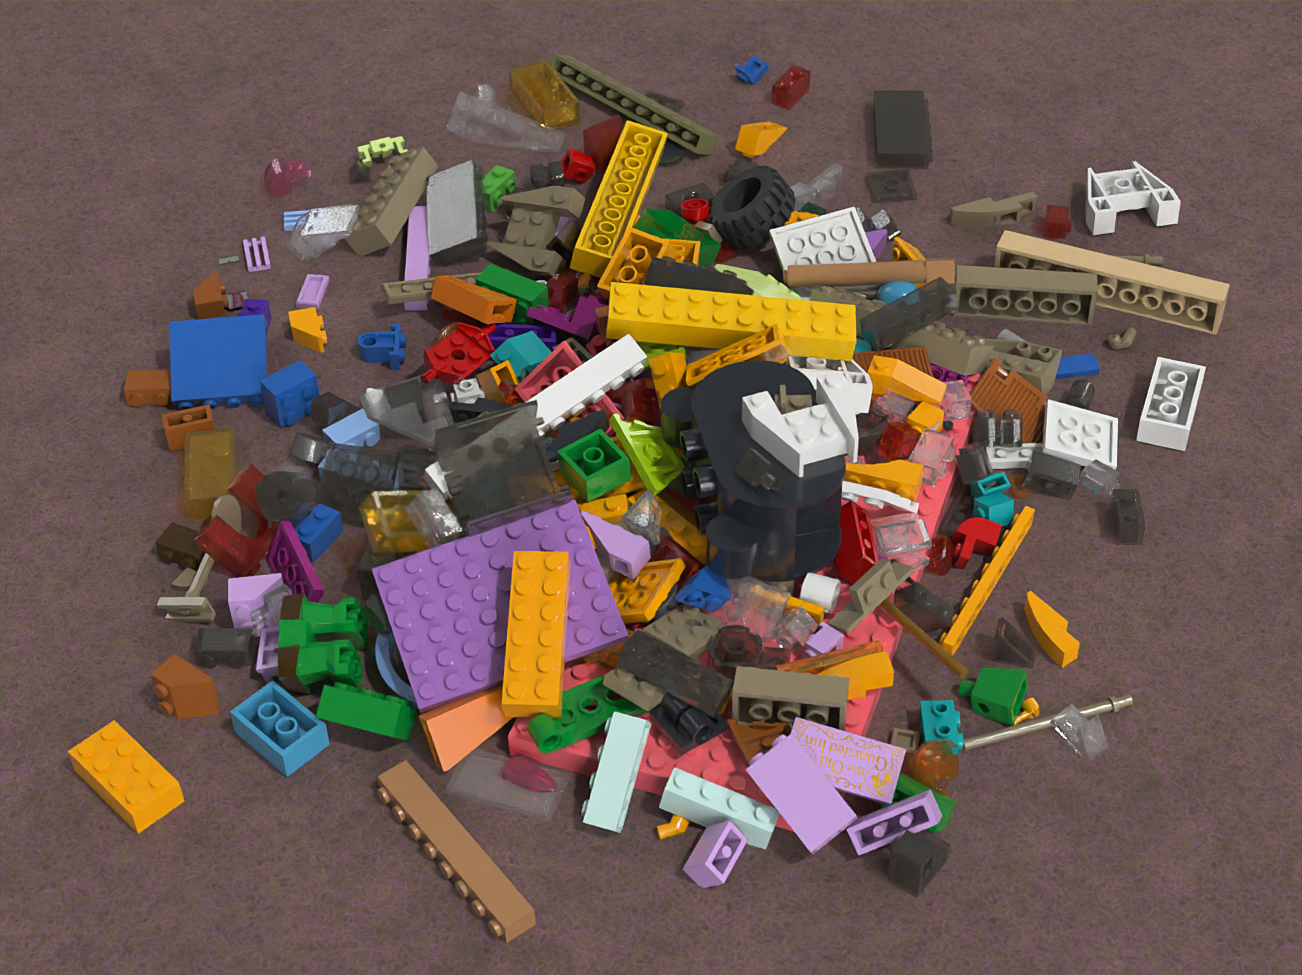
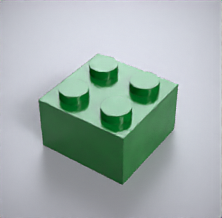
M601 428L557 451L559 472L588 503L631 480L630 459Z

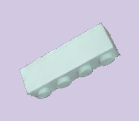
M614 712L612 718H608L605 726V734H607L605 745L600 746L597 755V761L600 762L597 773L594 772L590 779L589 788L592 789L590 799L584 802L582 808L584 823L621 833L650 731L651 723L649 721Z
M675 767L659 805V808L705 827L730 820L748 839L747 844L766 849L780 814L776 808Z

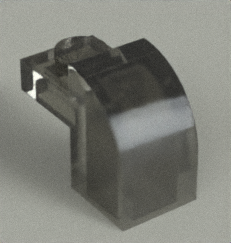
M860 207L856 208L864 232L886 229V243L893 241L894 238L902 234L896 222L885 209L869 219Z
M329 391L311 400L312 421L323 429L361 410V408Z

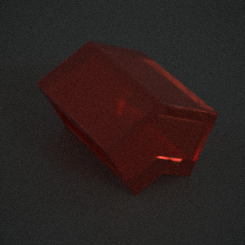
M948 535L932 538L929 572L940 576H945L951 569L953 544Z

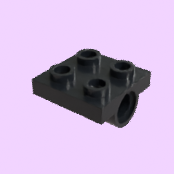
M681 687L671 689L662 698L661 706L649 712L650 720L680 755L687 753L727 730V722L696 687L688 692H685Z

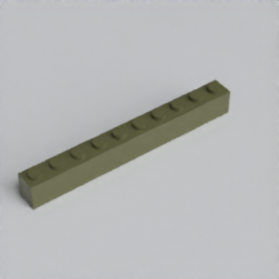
M554 53L548 73L647 127L668 133L667 137L697 154L710 155L713 153L719 135L569 55Z

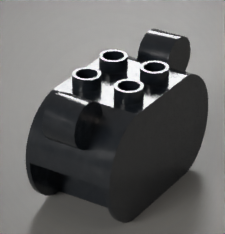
M744 361L729 364L708 374L700 381L696 388L679 387L670 390L661 400L662 438L668 445L682 449L685 461L691 462V467L681 469L682 488L686 499L698 497L700 504H696L693 507L696 528L700 536L707 535V565L719 577L726 579L750 577L768 582L798 580L805 578L808 573H817L828 566L835 559L841 547L842 483L846 474L844 455L803 465V477H798L752 439L742 422V397L768 391L775 403V394H780V385H785L786 395H811L812 406L818 405L816 402V391L809 378L799 370L785 364L771 361Z

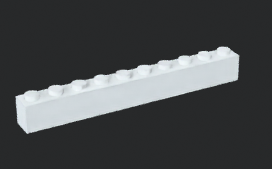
M629 334L426 468L424 474L425 481L442 502L448 498L450 500L456 498L462 493L464 487L469 484L473 486L481 481L484 477L483 474L489 470L492 472L498 470L504 464V460L525 450L524 447L531 442L533 444L538 443L544 438V433L550 429L557 430V428L565 423V419L571 415L573 417L578 416L584 411L587 404L590 402L597 403L605 396V392L611 388L613 390L618 389L629 376L635 377L640 374L645 368L646 354Z

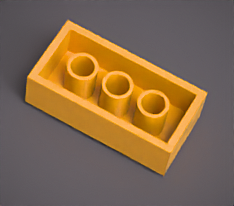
M115 720L68 751L74 770L138 834L184 802L179 782Z

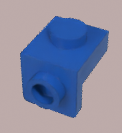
M752 56L743 67L738 64L734 66L737 78L743 83L748 81L753 85L769 70L768 64L755 56Z

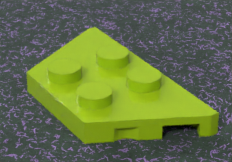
M613 414L609 419L611 426L651 497H655L681 475L682 468H686L675 448L668 445L662 438L660 427L650 426L635 419L632 423L622 421L619 414Z

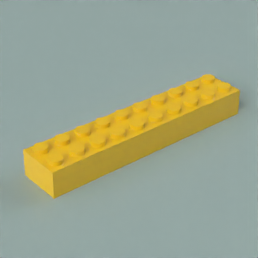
M631 121L626 122L575 245L570 265L571 269L602 277L628 227L633 228L636 224L661 159L668 133Z
M611 282L606 338L620 340L629 334L634 341L722 349L774 324H778L790 349V356L852 361L856 345L855 305Z

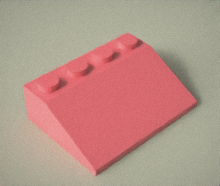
M563 341L515 390L527 402L583 363L567 342ZM606 393L597 403L590 402L587 404L584 411L576 416L583 418L592 412L605 409L608 422L613 414H619L622 421L625 419ZM573 415L565 419L564 424L570 422L571 417H573ZM609 422V428L605 434L610 438L615 431ZM550 429L556 438L559 437L558 430Z

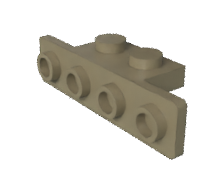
M883 558L879 560L848 589L852 601L828 622L829 626L842 632H851L883 600L888 598L900 584L905 582L914 572L913 567L897 562L891 564L890 560Z

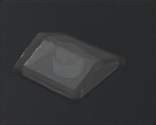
M915 513L870 520L874 542L882 557L928 550L932 547L924 518Z

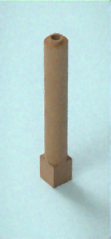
M955 258L788 265V269L783 271L784 284H788L789 288L884 285L892 281H906L913 284L955 283Z

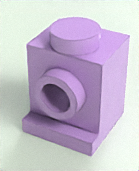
M822 621L819 624V631L816 634L810 635L806 640V650L802 653L804 661L823 671L843 652L844 635Z

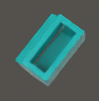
M997 472L971 481V494L974 498L996 492L1003 494L1008 491L1011 484L1004 472ZM996 481L995 485L983 488V485Z

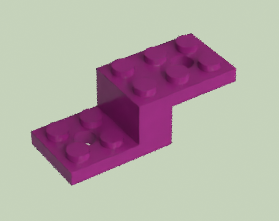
M589 294V297L580 296L574 315L560 313V310L550 306L539 305L538 308L529 307L527 316L592 340L593 337L600 335L595 308L608 306L609 300L599 295Z

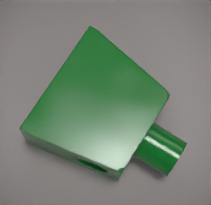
M983 668L976 682L961 681L959 694L960 696L971 698L973 712L988 719L1014 726L1028 690L1026 670Z

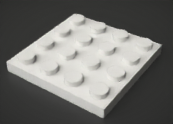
M855 207L769 231V236L783 271L788 269V265L876 262ZM882 285L841 286V287H844V288H847V289H871V290H877V289H880V287H881ZM822 287L789 289L799 295L802 300L809 301L812 290L822 289Z

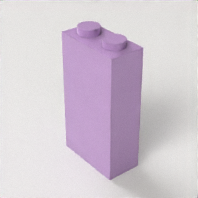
M783 734L771 743L773 748L765 755L760 752L748 762L750 767L746 771L808 850L814 854L857 820L858 817L793 735L790 734L786 737Z

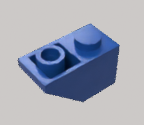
M704 566L687 579L675 595L676 601L710 612L721 609L725 603L732 599L726 578L717 576L708 566Z

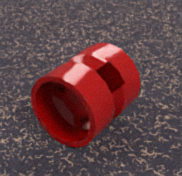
M690 199L680 204L682 219L695 226L699 221L711 224L708 218L709 203L707 200Z

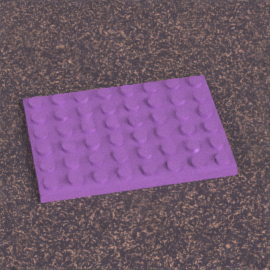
M575 499L372 569L420 713L503 684L514 551L569 553L571 574L565 662L629 640L628 633Z

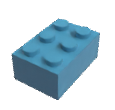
M273 680L230 711L235 733L287 777L330 745L326 724L319 718H316L312 712Z

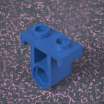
M400 323L391 324V331L367 332L358 337V348L362 361L366 363L390 362L391 370H400L401 362H405V348L402 347L406 346V333L401 332Z

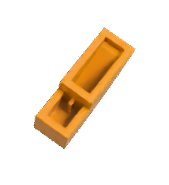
M1029 591L1026 595L1024 609L1030 628L1049 657L1063 668L1077 659L1080 642L1067 632L1068 621L1032 591Z
M885 651L849 660L817 675L849 678L848 700L865 698L866 690L893 686L894 670L888 652Z

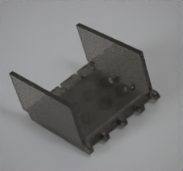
M537 400L435 430V452L441 471L443 473L452 471L444 475L450 496L461 495L452 499L459 520L469 518L460 523L465 537H471L570 503L572 493L568 484L558 486L553 470L561 467L560 462L550 463L544 447L552 445L551 438L541 440L537 430L538 426L545 423L543 417L536 418Z

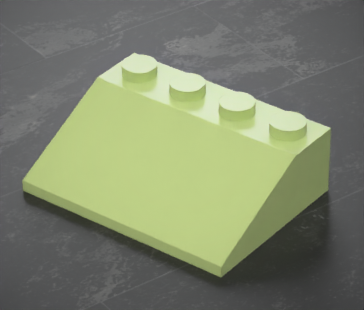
M722 264L714 266L744 295L802 300L799 295L794 291L790 292L784 284L779 283L770 274L765 277L758 271Z

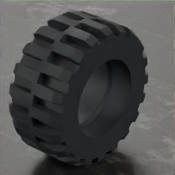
M764 165L762 167L754 166L753 169L748 168L743 170V173L735 175L731 181H727L724 187L716 193L717 196L713 198L711 207H709V221L730 247L741 250L751 249L758 244L762 245L770 238V230L783 227L786 221L790 220L791 213L795 209V195L776 169Z

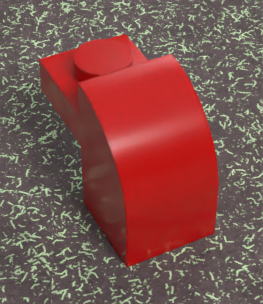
M970 518L964 521L950 542L956 545L952 554L956 558L953 567L964 570L970 560L972 551L990 556L996 546L1002 525L985 518Z

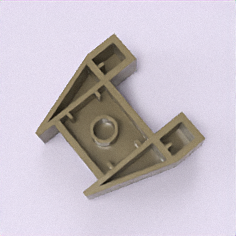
M550 186L502 196L500 200L513 209L503 243L488 241L487 245L538 277L561 282L567 260L555 251H550L546 246L555 236L560 216L580 218L585 197L574 188Z

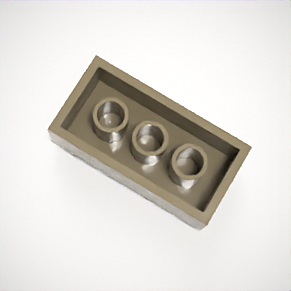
M737 666L733 687L732 719H736V724L753 725V721H763L768 724L775 722L789 723L792 729L797 717L845 731L849 678Z

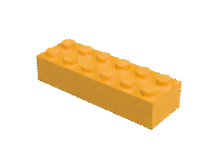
M514 551L502 692V707L505 717H535L547 713L552 718H561L571 574L568 552Z

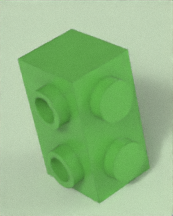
M496 165L472 187L474 207L490 213L496 210L503 203L500 200L502 196L511 195L516 191L515 171Z

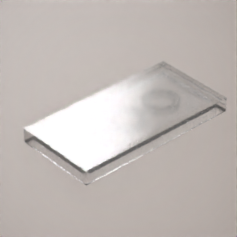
M474 749L459 761L445 790L446 794L551 823L569 784L570 774Z

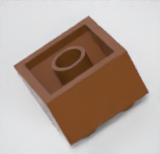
M173 654L150 674L154 685L152 688L158 699L157 706L164 715L169 716L171 714L177 719L217 715L221 712L213 679L179 656Z

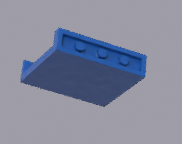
M264 314L169 322L171 400L175 408L186 410L210 404V408L215 409L217 405L226 404L228 407H239L241 403L249 402L251 405L264 404L260 380L268 377L266 345L268 326Z

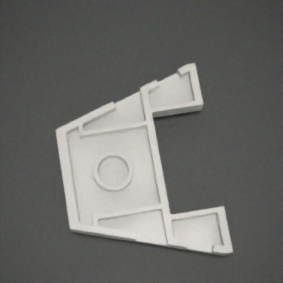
M847 481L842 483L843 500H852L858 503V499H863L864 503L872 507L883 509L885 504L895 509L917 514L919 507L917 502H911V500L902 498L887 490Z

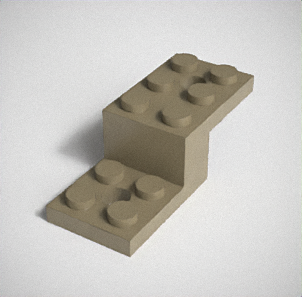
M683 603L645 627L642 631L635 656L607 673L602 684L644 710L649 711L661 703L662 698L668 691L676 687L682 688L691 682L699 655L727 637L730 627L721 623L718 618L702 612L698 607Z

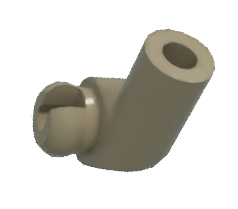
M1131 327L1126 328L1121 338L1118 334H1115V337L1110 335L1107 340L1109 347L1115 351L1131 347L1137 333L1136 330Z

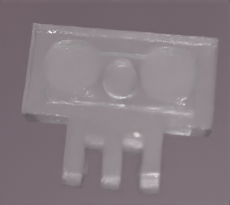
M286 584L263 595L264 605L250 613L253 635L261 636L262 629L279 626L283 596L292 595L291 589Z

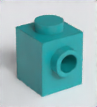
M999 492L975 498L973 518H985L1002 526L1012 524L1014 519V500Z

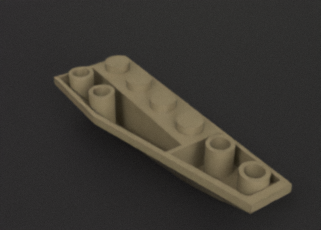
M986 340V343L994 345L989 365L994 358H998L1002 362L1000 367L1006 372L1015 371L1045 395L1048 394L1055 382L1062 350L1019 340Z

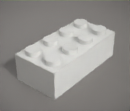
M1161 357L1157 358L1141 415L1136 441L1181 451L1186 450L1203 383L1205 366Z

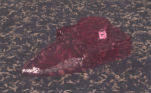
M515 752L501 771L502 779L525 789L536 792L558 790L554 779L540 768V762L518 752Z

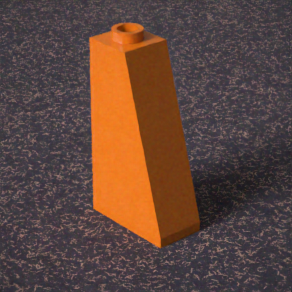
M449 275L436 276L432 285V299L483 323L512 322L517 299Z
M503 684L419 715L434 762L439 769L445 772L452 768L513 718L505 717L503 711Z

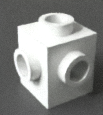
M476 378L463 380L459 384H453L454 392L450 393L451 403L475 404L478 397L485 398V393L482 387L478 386Z

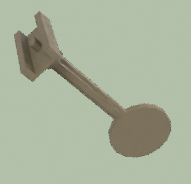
M223 494L214 503L211 520L214 536L189 591L185 592L184 597H160L157 607L167 610L166 620L176 622H213L216 613L207 598L200 597L199 594L220 550L221 544L230 545L234 543L241 530V509L234 496Z

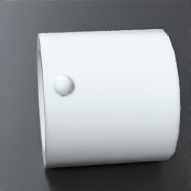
M808 573L803 582L800 599L824 607V613L831 614L838 601L841 581L837 578Z

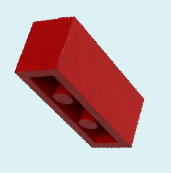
M850 500L841 507L840 530L842 540L836 560L839 575L843 579H848L855 584L879 560L868 511Z

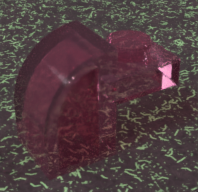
M282 156L269 163L264 172L265 186L271 199L292 194L290 182L311 177L310 169L304 158L294 159L285 163Z

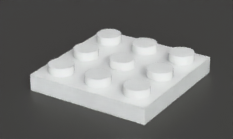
M1048 399L1044 413L1042 455L1113 474L1117 467L1118 418Z

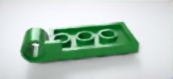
M602 675L563 691L561 718H552L547 713L537 715L528 723L527 731L539 751L547 754L604 731L608 718H612L614 712L637 717L649 711L644 710L603 685L605 675ZM612 695L622 697L620 700L617 701L609 699V697ZM588 705L597 707L593 711H586L583 708Z

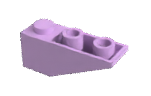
M582 511L581 517L585 526L589 527L597 545V550L609 567L618 573L634 579L651 558L649 541L640 535H634L624 530L619 525L606 522L597 515H591Z

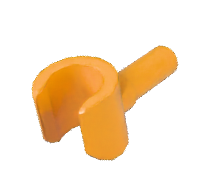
M1029 698L1022 703L1021 707L1024 711L1017 716L1014 726L1027 718L1032 719V713L1036 717L1039 715V705L1034 698Z

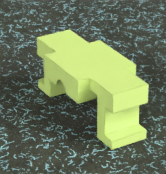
M402 136L392 139L387 137L370 141V144L358 147L359 159L364 158L362 165L363 168L372 166L370 155L372 158H376L381 154L385 158L389 157V154H392V150L396 149L397 154L402 156L408 150H403L404 140Z

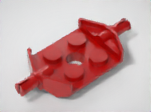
M459 322L456 330L429 351L427 347L425 348L423 358L428 371L420 376L421 381L424 384H428L432 379L436 378L437 380L441 379L447 384H459L492 358L490 355L495 349L488 336L496 331V325L487 324L484 328L480 329L479 327ZM452 356H460L463 360H455Z

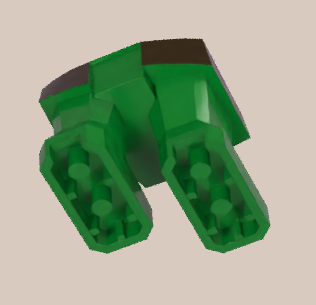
M305 594L283 596L279 620L278 676L283 685L292 694H310L311 683L330 678L334 683L337 682L362 688V661L356 650L367 649L368 618L356 598H343L335 605L309 602Z

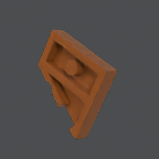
M736 719L727 720V729L746 767H750L748 762L760 752L763 755L773 748L771 743L783 734L787 737L792 732L789 723L775 722L768 724L763 721H753V725L736 724Z

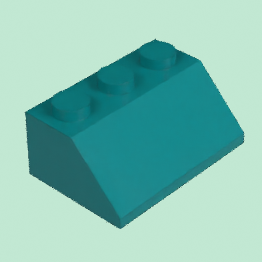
M533 331L507 339L490 356L498 365L509 360L519 383L523 381L521 377L522 369L544 360L552 352Z

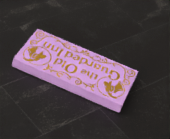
M795 718L791 734L836 790L891 805L906 749L801 718Z

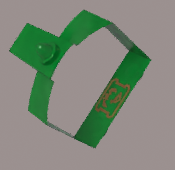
M645 209L633 227L658 238L700 241L699 266H711L721 246L720 243L670 210Z

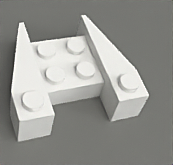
M1136 161L1132 162V169L1095 174L1092 168H1088L1086 181V224L1093 235L1113 233L1116 213L1123 210L1145 208L1156 226L1178 223L1181 201L1174 190Z
M788 356L787 361L782 363L806 375L813 384L814 389H816L818 377L842 372L852 387L855 414L868 413L873 385L869 375L853 359L852 361Z
M842 372L818 377L816 384V402L818 405L781 415L768 391L742 397V422L752 439L798 477H803V465L848 453L853 463L857 462L859 438L852 387Z

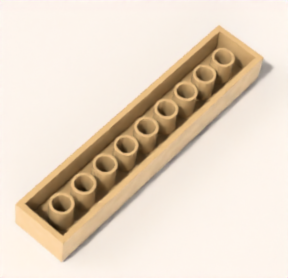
M1004 230L996 249L994 266L996 268L1097 274V298L1095 305L1215 335L1223 318L1230 286L1227 283Z

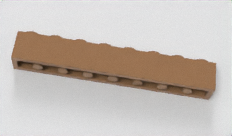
M406 760L377 776L379 783L377 793L384 804L390 803L392 805V811L399 822L405 821L407 823V828L415 841L419 839L422 841L424 851L431 860L434 858L438 860L442 874L447 879L453 878L456 882L455 887L458 893L463 898L468 896L472 901L471 906L478 917L484 916L489 921L488 927L495 937L501 936L508 943L536 925L535 912L532 906Z

